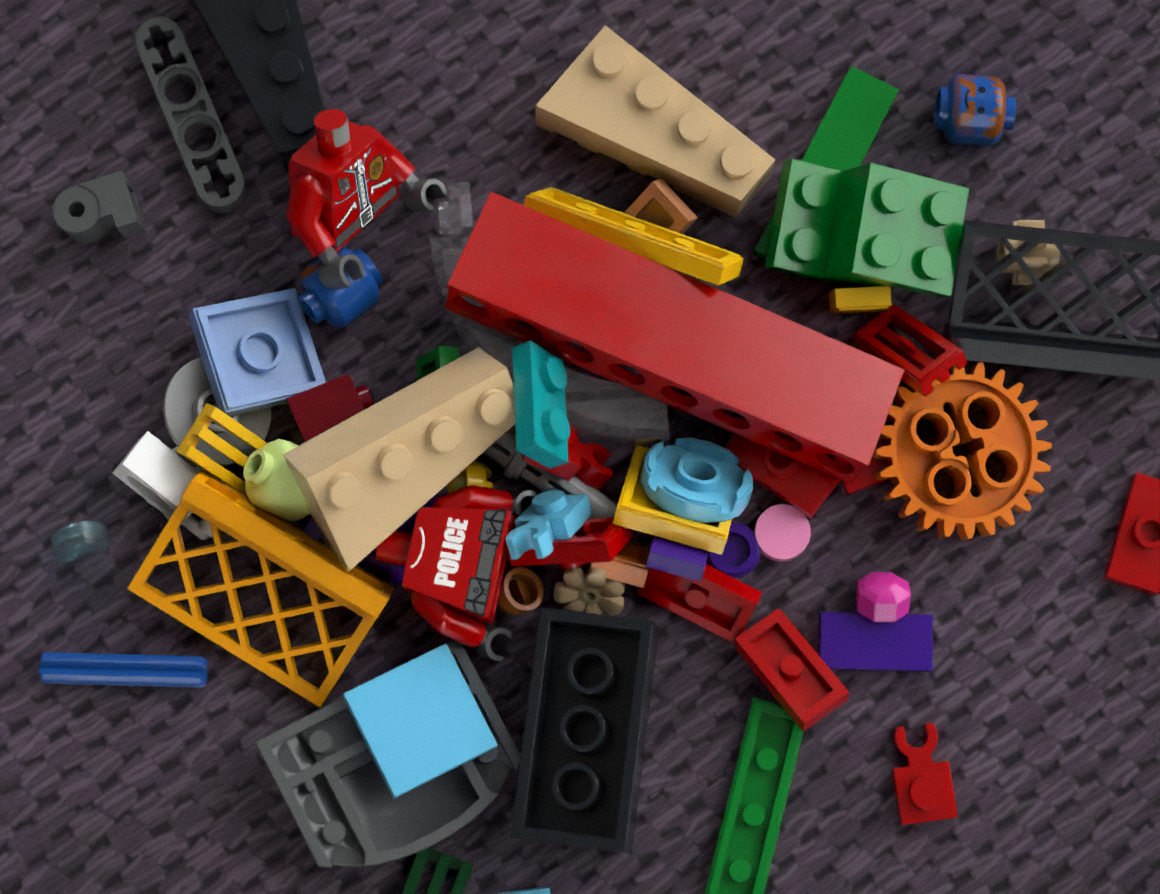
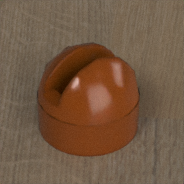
M523 567L514 568L504 574L497 604L500 610L508 615H524L538 607L544 593L541 580L533 571Z

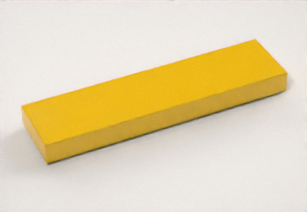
M553 187L525 196L524 206L663 266L718 286L739 277L744 258L737 253Z

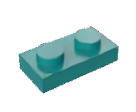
M532 341L512 347L516 451L549 469L569 463L567 439L570 436V426L566 417L565 403L567 373L563 360Z

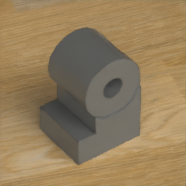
M123 171L70 187L62 191L55 199L53 217L57 225L74 241L92 243L102 238L107 230L115 227L125 239L147 233L133 184Z

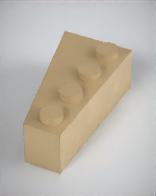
M606 25L535 106L536 126L577 142V145L596 154L600 152L627 165V168L644 176L649 175L656 179L662 178L667 184L673 186L674 190L735 218L769 180L775 163V159Z
M478 347L283 454L326 547L349 571L515 424L514 384L507 367Z

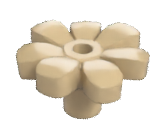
M590 563L584 564L582 569L580 567L565 569L564 581L555 583L554 600L558 603H564L563 610L577 612L585 610L586 613L603 615L606 612L612 616L620 614L623 610L624 598L621 595L625 591V583L606 578L607 574L604 569L598 567L590 569Z

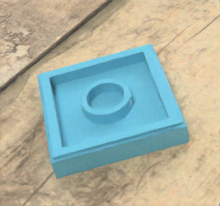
M447 644L439 646L345 692L342 696L393 799L498 746Z

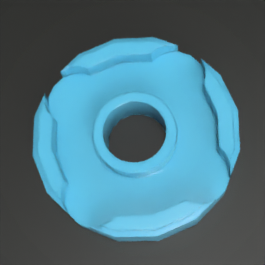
M695 438L676 439L675 445L664 447V441L657 443L645 454L640 483L647 496L663 510L683 519L710 523L725 522L735 518L748 506L753 491V476L748 468L744 472L738 466L739 458L730 450L710 441Z

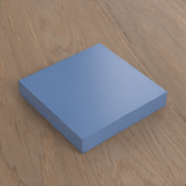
M295 288L193 308L188 314L217 408L228 416L287 404V398L326 383Z

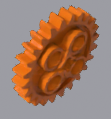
M981 361L973 364L967 374L964 367L958 370L952 366L948 369L950 378L943 384L935 379L931 383L934 391L926 397L910 387L911 391L902 386H898L894 400L899 406L891 405L886 418L890 423L883 426L879 439L885 441V446L874 450L872 458L885 460L886 468L874 475L875 480L891 479L893 484L884 495V499L891 500L901 496L905 501L900 508L898 516L904 518L915 512L919 513L917 530L919 531L927 530L934 522H937L938 538L941 539L950 537L955 526L960 540L965 541L973 539L975 525L983 537L995 534L994 520L1003 528L1014 525L1015 520L1011 509L1021 514L1029 512L1032 507L1024 494L1036 495L1044 490L1041 484L1033 479V476L1048 472L1051 469V466L1037 459L1038 453L1052 448V443L1037 440L1036 432L1048 425L1047 420L1031 421L1029 414L1038 405L1037 400L1021 404L1017 398L1024 385L1019 382L1007 389L1004 388L1002 385L1005 371L1002 369L994 372L988 379L985 378L984 362ZM971 402L981 405L987 413L988 421L984 430L976 428L968 418V408ZM944 403L951 406L952 412L950 417L943 410ZM920 418L929 420L936 428L937 438L933 446L924 444L916 433L917 421ZM967 443L970 453L965 456L955 457L952 447L957 444ZM990 454L997 456L1005 466V476L1001 483L991 479L986 472L985 463ZM938 470L946 472L954 482L953 495L949 499L940 496L934 488L933 480ZM972 484L978 488L979 495L977 497L972 496L970 492Z

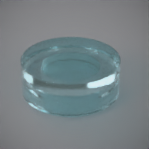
M84 521L66 526L55 532L50 539L55 559L60 562L77 561L99 554L111 545L106 525L100 521Z

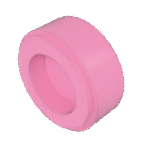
M778 504L766 509L760 515L754 527L755 537L761 548V553L765 557L778 562L790 561L798 557L807 547L811 536V528L807 517L794 506L787 504Z

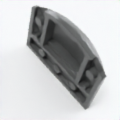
M454 640L447 644L498 746L393 799L343 698L255 742L318 867L333 868L331 864L353 867L380 865L402 859L429 848L457 832L481 813L496 798L511 768L514 771L520 764L521 755L462 643Z

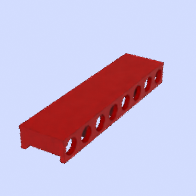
M490 192L447 284L449 292L445 309L521 342L532 341L556 357L849 483H852L861 470L867 468L870 464L905 370L493 192ZM461 296L474 299L484 307L475 306ZM514 319L525 321L534 326L537 330L526 328L517 323ZM565 341L576 343L587 349L589 352L575 349L569 344H567ZM618 364L632 367L641 374L631 373L621 368ZM669 386L683 389L692 394L693 396H686L680 394L671 389ZM722 409L734 411L746 419L731 416ZM773 431L788 434L798 441L782 438ZM826 454L839 456L847 460L849 463H842L833 460Z

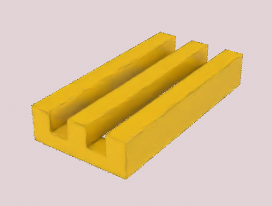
M206 403L176 451L214 477L247 496L245 481L195 447L201 439L244 469L248 456L207 429L210 423L213 421L253 450L261 449L267 442L217 407Z

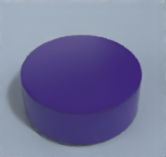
M731 522L723 555L709 551L707 565L735 579L748 575L756 567L761 555V548L757 543L755 532L744 524Z

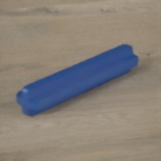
M45 652L40 657L38 669L40 681L46 684L202 688L206 686L208 679V662L202 656Z

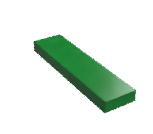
M851 66L801 161L838 171L860 166L899 89ZM774 214L753 253L754 256L766 261Z
M755 697L752 698L704 894H764L803 735L802 730L778 703Z

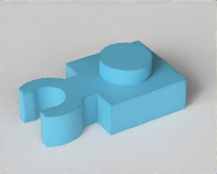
M550 490L535 496L532 499V504L514 521L516 528L510 531L505 538L511 559H518L524 552L535 549L537 559H543L552 553L554 549L552 543L554 540L570 539L593 514L588 494L565 495L562 490Z

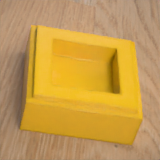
M891 287L840 288L828 293L829 311L832 314L881 312L892 305Z

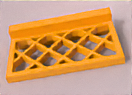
M202 470L192 478L181 496L180 503L127 589L313 704L321 707L371 626L385 607L395 588L358 565L349 571L326 545L286 520L254 506L247 496L205 470ZM189 511L209 522L215 544L185 550L180 526ZM222 531L235 539L224 541ZM171 540H173L176 552L163 555ZM246 545L258 553L263 573L234 580L226 550ZM217 552L224 582L195 588L188 558ZM178 560L185 591L166 595L146 581L156 565ZM270 561L283 569L272 571ZM295 575L307 583L311 603L282 609L275 580ZM265 582L272 612L243 618L236 588ZM226 590L234 620L214 624L202 616L198 596ZM318 590L332 599L320 601ZM188 599L190 609L178 601ZM343 605L363 617L353 634L330 639L323 610ZM314 612L321 641L291 647L284 618ZM275 620L282 650L262 654L250 646L246 626ZM236 629L238 638L231 635L227 631ZM346 645L335 662L332 648ZM324 651L329 673L319 688L298 676L294 656ZM285 659L287 668L275 662V660Z

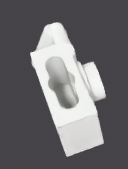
M147 431L134 444L112 474L142 496L149 504L161 511L169 520L192 478L204 469L176 451L178 446L171 450L157 437ZM189 511L181 525L201 540L213 538L209 522L202 518L199 521Z

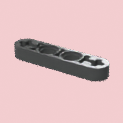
M150 18L142 23L137 30L135 38L136 48L193 185L205 207L217 213L232 212L241 206L247 193L246 181L182 30L176 22L169 18ZM163 33L167 40L173 39L168 43V48L176 65L165 67L158 50L151 48L155 45L153 36ZM184 60H187L186 64H181ZM179 79L190 80L196 85L194 97L184 104L172 103L167 99L166 95L171 83ZM200 126L213 129L216 133V141L212 148L203 152H196L188 148L186 143L187 136L193 129ZM223 155H227V159H220V158H221ZM215 161L226 181L236 180L235 183L229 186L230 195L226 198L220 199L217 192L207 194V191L214 187V182L206 165L212 164ZM196 166H203L198 171L195 169Z

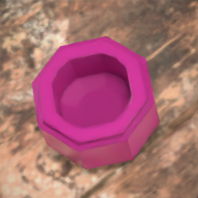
M870 572L857 580L855 602L857 612L873 622H896L909 613L911 592L908 581L892 572Z

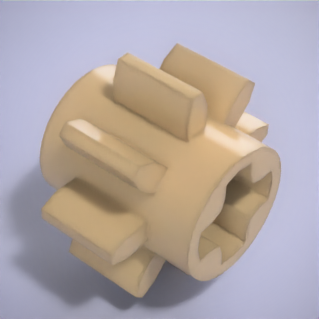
M1044 220L1013 221L1015 226L1045 229ZM999 239L997 244V262L1010 253ZM1009 240L1015 249L1025 242ZM1040 243L1022 256V258L1035 275L1040 278L1044 273H1047L1059 264L1060 251L1054 244ZM1017 261L1001 272L1012 273V285H1030L1033 283Z

